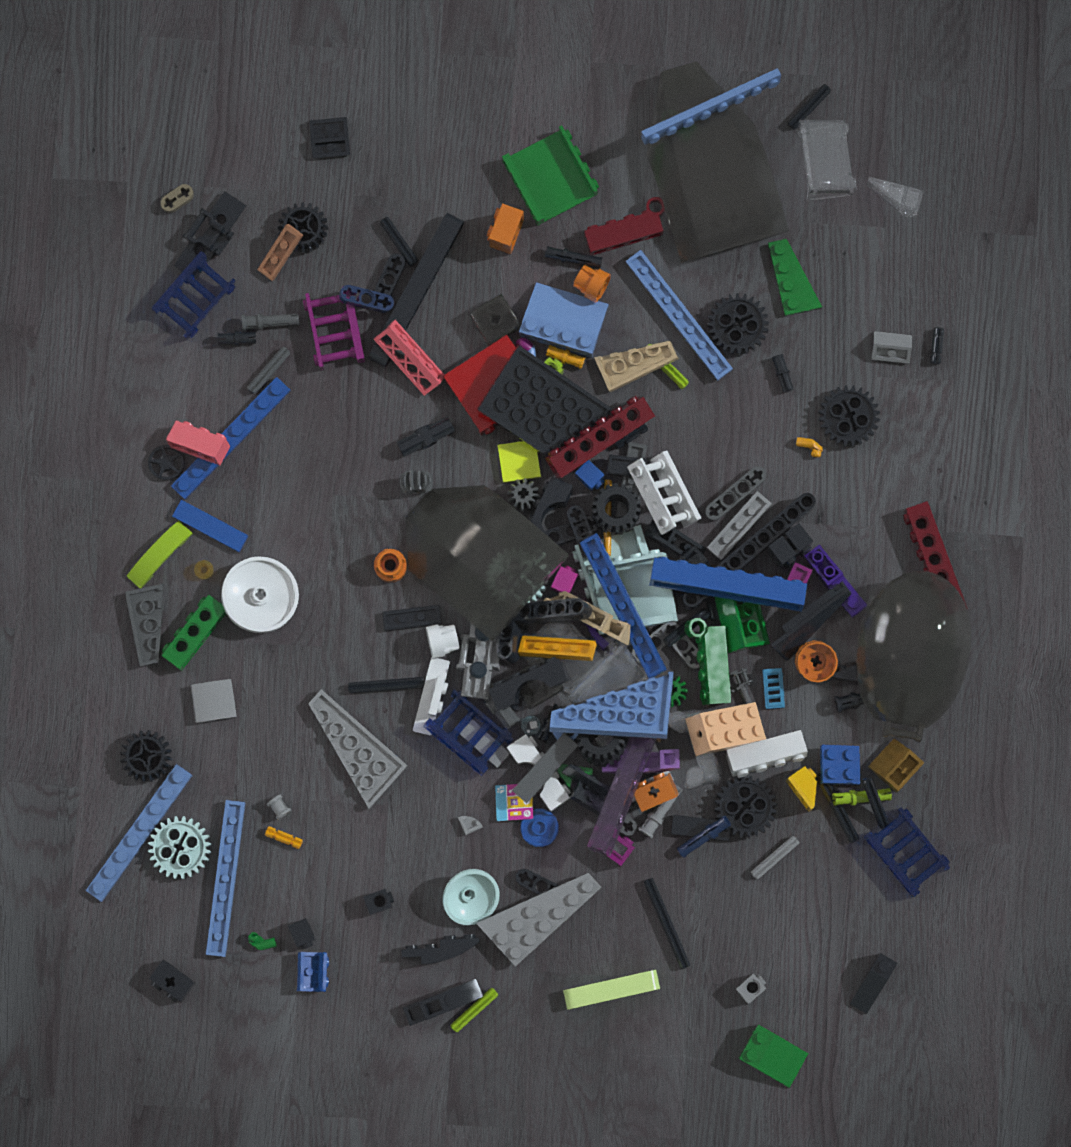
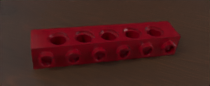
M633 396L626 401L627 405L624 407L618 406L611 411L612 415L607 418L603 416L595 421L596 425L592 428L588 426L579 432L581 435L577 438L571 437L564 442L565 445L560 449L556 447L549 451V456L545 460L557 478L564 477L655 417L645 398ZM629 410H632L634 413L632 420L627 418ZM614 420L618 422V428L615 431L611 427V423ZM599 430L603 434V437L600 441H598L595 436L596 432ZM582 441H585L587 443V448L585 451H582L580 449V443ZM567 451L571 453V459L568 462L564 459V454Z
M928 501L906 508L903 519L906 526L909 525L912 531L909 533L912 543H916L918 547L916 554L919 561H923L925 566L923 573L932 585L929 586L931 595L933 597L936 596L938 601L936 608L939 615H943L945 619L965 612L968 608ZM916 521H924L926 527L924 529L917 528ZM929 538L932 541V546L925 547L922 540ZM936 556L939 559V564L932 565L929 562V557ZM943 574L946 581L944 583L937 582L936 575ZM943 592L951 593L952 600H944L942 597Z

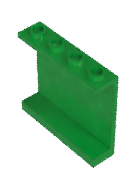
M562 125L559 126L558 132L511 156L509 153L502 156V162L537 226L598 195L597 189L599 185L595 178L591 179L587 163H582L579 157L581 156L577 145L573 146L570 141L572 136L569 130H564Z

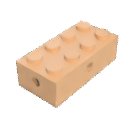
M756 702L703 712L685 719L695 756L724 751L766 739Z

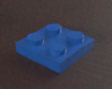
M821 745V784L860 785L859 746Z

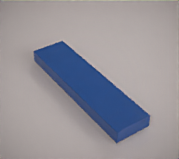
M183 500L180 501L172 515L173 518L239 553L249 537L247 534Z

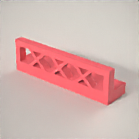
M396 320L392 321L384 331L374 338L376 343L424 396L444 379V373ZM387 334L392 339V345L386 344L381 338ZM401 350L405 354V359L398 358L395 351ZM408 364L415 365L417 373L411 372L408 369ZM421 378L427 379L431 385L425 388L421 383Z

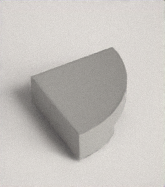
M458 817L465 835L483 828L482 824L473 817Z

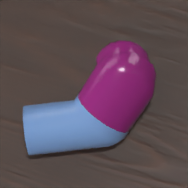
M522 337L516 340V347L519 345L536 357L535 345L527 338Z

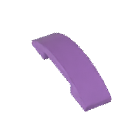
M669 749L660 750V752L620 755L621 760L619 762L615 760L612 766H610V763L606 764V767H602V772L612 774H645L680 769V750Z

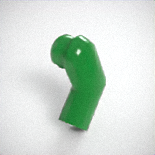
M252 932L248 936L250 945L259 951L277 947L275 937L265 940L256 932Z

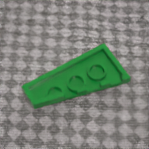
M783 239L769 242V252L785 317L822 309V305L788 240Z

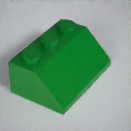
M714 597L721 626H725L728 653L740 652L770 644L760 604Z

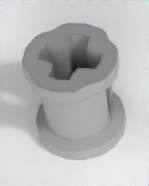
M281 794L267 803V806L271 807L276 814L277 820L292 811L290 808H287L281 799Z

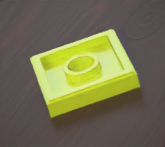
M524 441L498 445L503 483L515 482L517 479L522 481L524 478L527 480L541 478L536 449Z

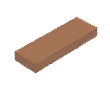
M286 224L257 270L271 281L275 280L303 234L290 224Z

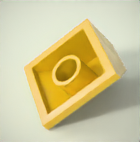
M804 766L787 778L786 783L807 811L810 812L815 806L817 785L815 778L817 776L811 768L807 769Z

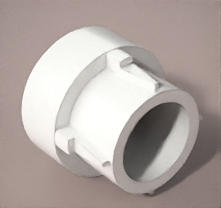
M436 624L426 627L433 659L443 657L445 654L450 653V651L459 649L454 625L439 626Z

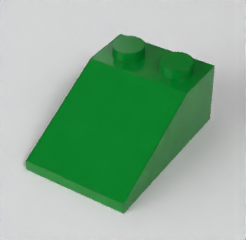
M757 1025L738 1059L790 1088L808 1053L766 1028Z

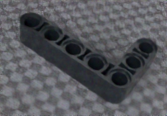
M580 598L502 606L498 611V657L511 664L519 660L518 649L521 642V626L585 620L591 616L592 607Z

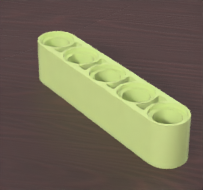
M652 970L563 990L568 1010L660 989L657 971Z

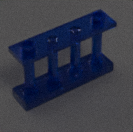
M202 251L199 252L151 308L157 315L160 312L167 314L186 331L183 335L186 340L188 337L193 338L199 331L197 327L226 294L230 295L236 288L234 285L236 280L232 278L228 283L207 265V261H205L207 255ZM197 269L203 270L224 288L217 297L194 279L193 273ZM185 283L187 285L190 284L211 302L205 311L200 309L182 293L180 288ZM172 298H177L199 317L192 326L169 307L168 302Z
M454 689L450 695L454 700L437 719L432 720L429 718L423 727L479 775L483 776L489 768L486 766L487 761L504 741L509 745L513 741L512 734L506 728L501 729L467 700L468 697L461 696L462 691L459 690L457 692ZM461 704L469 712L452 732L449 731L447 733L442 729V724ZM474 717L478 718L484 724L468 743L462 746L457 741L458 735ZM491 729L498 735L497 739L481 757H475L472 754V749L486 732Z
M900 807L897 810L900 814L899 817L879 833L875 832L873 834L870 831L864 838L913 898L920 893L918 890L920 888L919 885L941 867L945 871L949 870L948 864L950 861L944 854L940 855L912 821L913 816L907 808L903 810ZM906 822L912 831L890 849H885L881 844L883 842L882 839ZM918 837L925 846L904 863L897 864L893 859L895 854ZM930 852L937 861L918 877L910 880L906 875L907 870Z

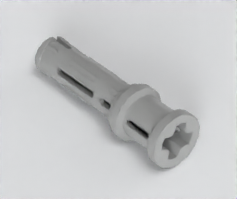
M675 784L680 794L682 792V789ZM676 798L657 805L653 812L647 814L648 818L641 827H638V830L652 839V834L659 825H662L664 815Z

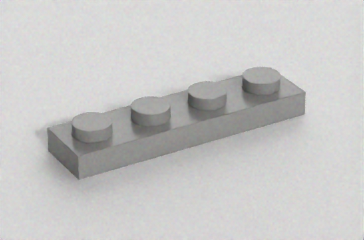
M757 491L706 549L721 561L772 503Z

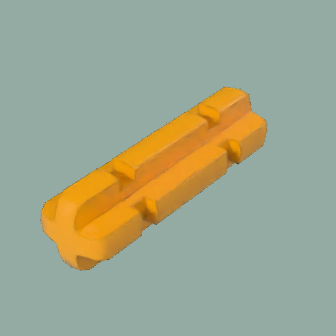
M270 826L265 832L267 837L275 838V840L287 845L291 844L292 847L300 849L303 842L298 837L294 838L293 835L283 831H276L275 828Z

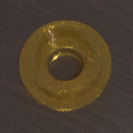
M201 560L195 565L194 572L198 578L208 579L212 576L214 568L209 561ZM207 567L208 571L201 573V568Z

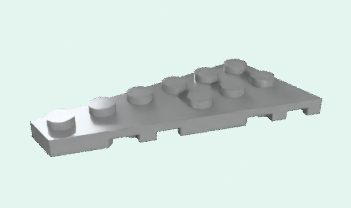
M587 873L476 924L516 967L602 887Z

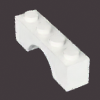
M526 734L507 747V750L518 765L532 764L535 766L544 755L543 752L539 754L535 748L538 745L533 737L530 736L528 738ZM557 772L545 783L540 794L541 799L550 812L570 799L568 795L571 792L565 784L561 785L557 779L560 776Z

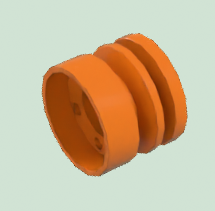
M812 640L805 642L799 647L795 655V665L798 672L804 678L811 682H823L834 675L838 659L831 646L822 641ZM816 656H818L820 663H816L815 666H813L811 658H815Z

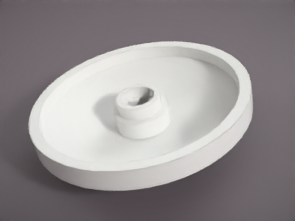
M251 557L237 563L229 571L222 585L221 599L226 614L238 627L253 633H268L281 628L291 619L297 608L299 592L293 574L282 563L268 557Z

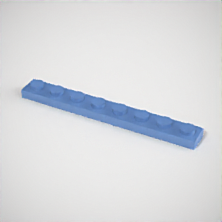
M777 68L642 131L641 139L644 145L656 143L665 135L670 136L680 128L692 126L695 121L705 120L711 114L717 111L722 112L734 103L740 104L745 98L757 96L764 89H772L780 83L781 73Z
M640 250L626 260L628 267L714 378L719 381L733 370L731 365L644 253Z
M177 764L174 766L86 889L88 893L103 902L193 775Z
M230 800L225 802L206 955L226 957L245 802Z

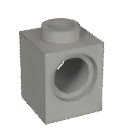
M752 974L735 990L749 1004L766 989L764 986L766 982L759 974L757 976ZM749 982L757 984L758 989L755 993L747 991V984Z

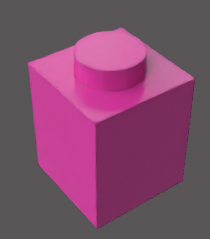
M560 566L552 583L551 590L558 593L563 591L571 593L578 578V574L575 573L576 570L569 566H565V568Z

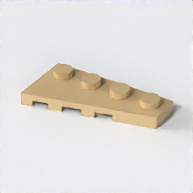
M670 341L648 345L639 349L634 348L625 352L611 353L607 356L594 357L610 392L679 359Z

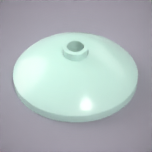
M468 869L456 874L447 883L443 892V907L447 915L453 921L462 925H475L489 918L499 902V888L496 881L490 874L479 869Z

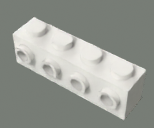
M799 730L726 750V758L732 777L738 776V778L747 776L749 772L756 771L759 773L767 770L768 767H782L790 761L794 763L800 762L807 757L808 751L802 732Z

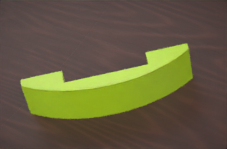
M178 520L148 549L131 569L127 577L136 586L143 588L154 576L153 574L193 533Z

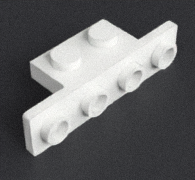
M431 658L413 727L414 732L432 735L436 715L441 713L443 702L440 701L441 696L446 694L448 683H445L450 662L439 658Z

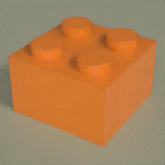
M502 203L501 208H497L495 211L494 226L490 225L487 240L491 248L511 255L524 222V211Z

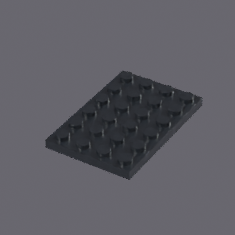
M517 345L476 410L548 457V452L556 447L560 449L569 438L580 436L579 432L588 426L592 428L596 425L595 421L603 416L607 418L612 408ZM582 441L580 443V449L582 451H585L587 448V443L585 441ZM569 451L564 454V459L567 462L571 459Z

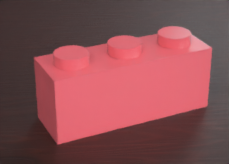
M176 420L166 438L171 448L219 466L230 448L224 435L210 433L209 430L203 427L196 428L186 421L182 423Z

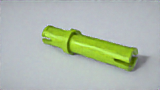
M890 788L877 790L881 801H891L892 794H889L891 792ZM850 790L849 792L833 793L832 800H835L833 801L834 805H855L856 803L869 802L866 791L855 792V790Z

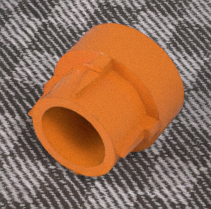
M584 265L576 276L573 287L585 294V298L597 303L610 282L611 274L602 269L594 270Z
M384 549L375 558L374 569L382 581L394 583L401 580L406 574L407 562L401 552L395 549ZM389 561L396 563V567L392 571L385 568L386 563Z

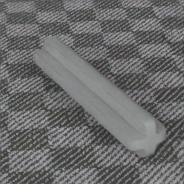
M791 836L751 871L753 877L759 879L799 844L796 837Z

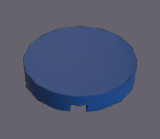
M534 809L533 819H523L521 821L520 831L523 839L534 847L550 845L557 837L559 830L558 821L546 809Z

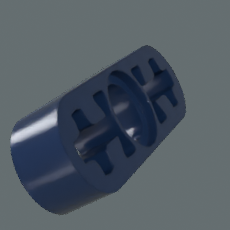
M345 285L339 291V299L345 304L381 313L389 312L394 305L393 298L388 294L352 285ZM349 290L350 294L354 296H350V298L348 299L346 298V294L343 293ZM357 292H358L359 295H358V297H357V301H355V299H356L355 295H356ZM364 294L369 295L371 303H363L361 296ZM385 299L389 305L384 308L383 304L378 302H382Z

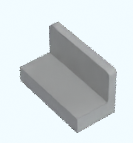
M874 332L872 360L910 363L912 351L911 335Z

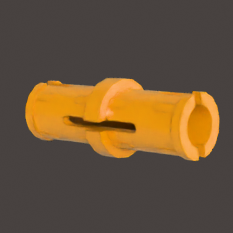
M549 345L546 353L547 357L556 358L562 364L567 363L579 369H582L585 357Z

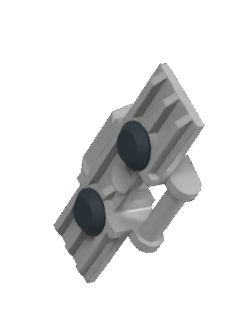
M473 606L470 634H461L459 664L456 666V669L464 671L461 696L488 699L492 669L494 671L500 670L496 640L498 609ZM469 642L476 643L473 664L467 663Z

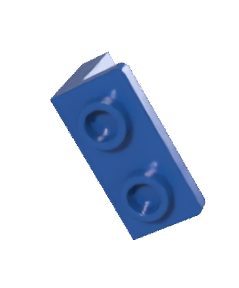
M298 952L297 991L326 992L329 983L327 977V968L329 966L327 952Z

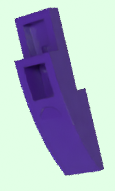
M820 545L804 556L828 591L842 581L851 591V595L842 604V607L851 618L867 607L864 600L846 580L841 570Z

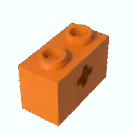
M664 772L653 776L654 780L649 782L642 780L635 784L636 787L632 792L641 812L676 798L679 795L670 773L664 774ZM653 787L659 789L657 795L655 792L651 793Z

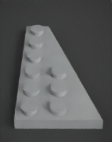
M321 689L308 704L367 807L370 809L408 766Z

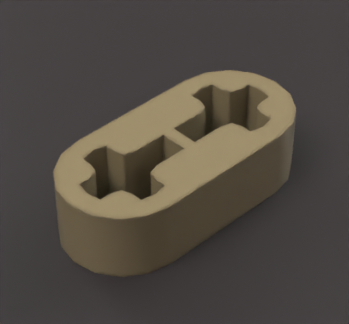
M182 184L165 195L161 200L162 209L166 213H174L189 203L194 197L192 187ZM182 190L189 191V192H188V195H189V196H188V197H185V196L180 197V196L182 195V192H181V191H182ZM167 200H169L170 202L174 201L172 203V208H170L169 206L165 207L167 205Z

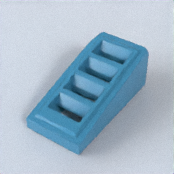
M782 668L762 670L765 709L785 708ZM778 675V678L767 679V676ZM768 683H779V686L768 687ZM768 691H779L780 694L769 695ZM780 698V702L769 703V699Z

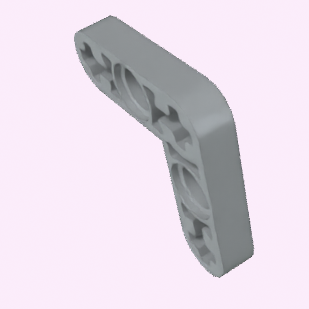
M675 622L663 624L650 635L651 639L658 637L661 640V645L656 647L657 651L666 646L663 641L669 635L666 634V627L674 626L677 629L679 627L678 624ZM685 635L680 640H685L688 643L686 650L678 649L677 643L679 641L673 644L672 647L689 668L698 669L700 668L699 664H690L691 657L689 655L686 658L684 657V654L688 653L691 648L694 650L691 652L693 657H697L698 649ZM633 649L632 658L634 661L640 663Z

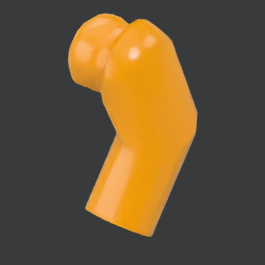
M797 438L796 446L811 449L812 457H821V452H823L822 446L814 439Z

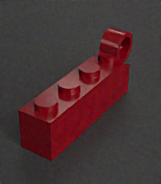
M652 197L647 201L646 210L642 211L640 215L634 216V214L623 217V220L616 221V219H613L599 227L598 225L587 227V230L584 231V236L590 255H597L663 236L664 230L660 217L665 211L664 201L659 197ZM657 202L662 206V209L659 212H652L649 206Z

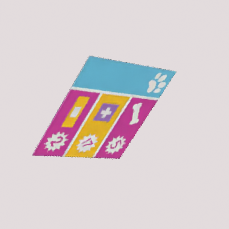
M517 784L495 785L497 821L533 819V801L531 799L526 804L512 791Z

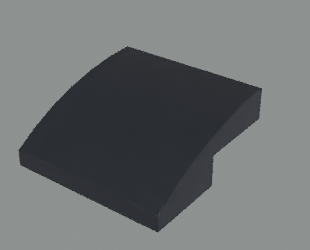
M347 117L309 120L313 158L350 155Z

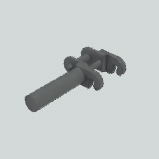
M741 668L740 672L735 670L729 673V676L734 675L739 684V687L730 690V692L733 693L739 690L744 703H752L749 693L744 687L745 684L750 685V682H752L746 674L747 669ZM741 673L745 680L744 683H741L738 675Z

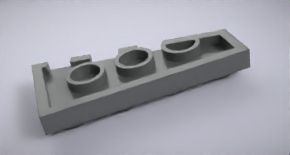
M163 584L125 592L140 667L160 663Z

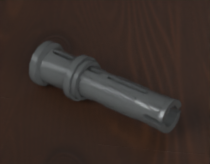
M260 313L253 316L241 314L242 331H246V329L262 330L263 327L299 326V313L263 316Z

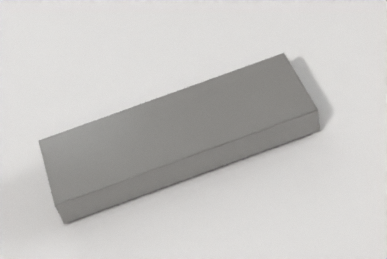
M468 715L454 729L497 768L510 755L502 745Z

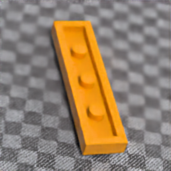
M522 636L518 653L520 656L556 657V659L592 661L597 644L593 640Z

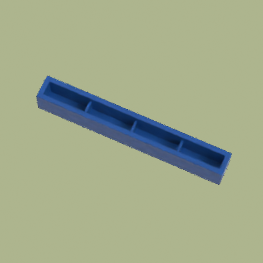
M654 557L649 586L801 612L804 607L807 583H803L801 580L794 579L789 581L779 576L766 577L761 573L748 574L743 570L731 571L720 566L715 568L707 567L703 563L690 564L685 560L672 561L667 557Z

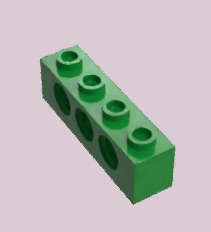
M210 595L204 596L197 605L199 608L196 612H191L188 615L185 626L183 628L180 627L175 632V639L172 643L168 642L162 649V652H164L162 656L181 671H183L226 615L223 605ZM209 612L211 615L210 619L202 621V613ZM192 627H197L199 629L198 634L194 637L190 636L189 630ZM181 642L187 644V648L183 652L177 650V646Z

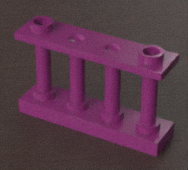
M349 290L343 293L346 294L348 299L352 296ZM306 293L303 305L304 310L309 311L317 353L313 355L315 366L319 365L322 371L324 370V362L349 357L357 358L358 363L365 362L355 307L346 304L347 310L344 313L314 319L312 308L339 303L341 300L339 295L311 300L309 293ZM344 320L350 323L351 329H347L345 332L320 337L317 335L316 326ZM344 339L353 340L354 347H351L350 350L321 355L319 344Z

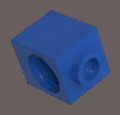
M589 460L575 472V477L591 492L594 488L598 490L605 482L603 480L605 475Z

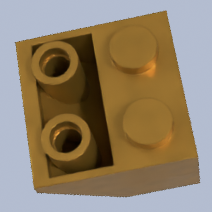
M893 739L868 768L897 793L924 762L909 748Z

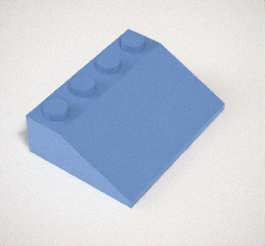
M536 282L520 327L519 336L592 358L609 304L600 301L594 303L583 296Z

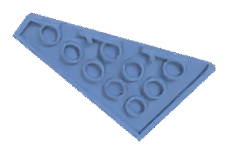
M668 672V675L656 679L652 677L647 681L629 685L626 689L617 692L611 691L605 695L587 699L585 703L576 706L572 704L566 708L554 710L551 712L550 732L667 739L673 672Z

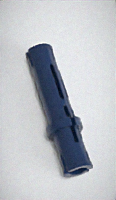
M722 816L713 824H708L705 827L706 829L677 847L678 852L685 858L711 838L715 839L718 837L720 832L731 826L730 821L726 816Z

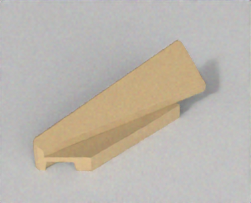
M563 591L553 598H545L544 601L578 597ZM589 604L592 607L591 616L580 621L629 645L631 625L612 619L613 615Z

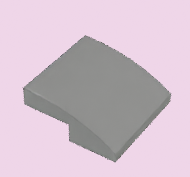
M231 679L190 685L196 723L237 717Z

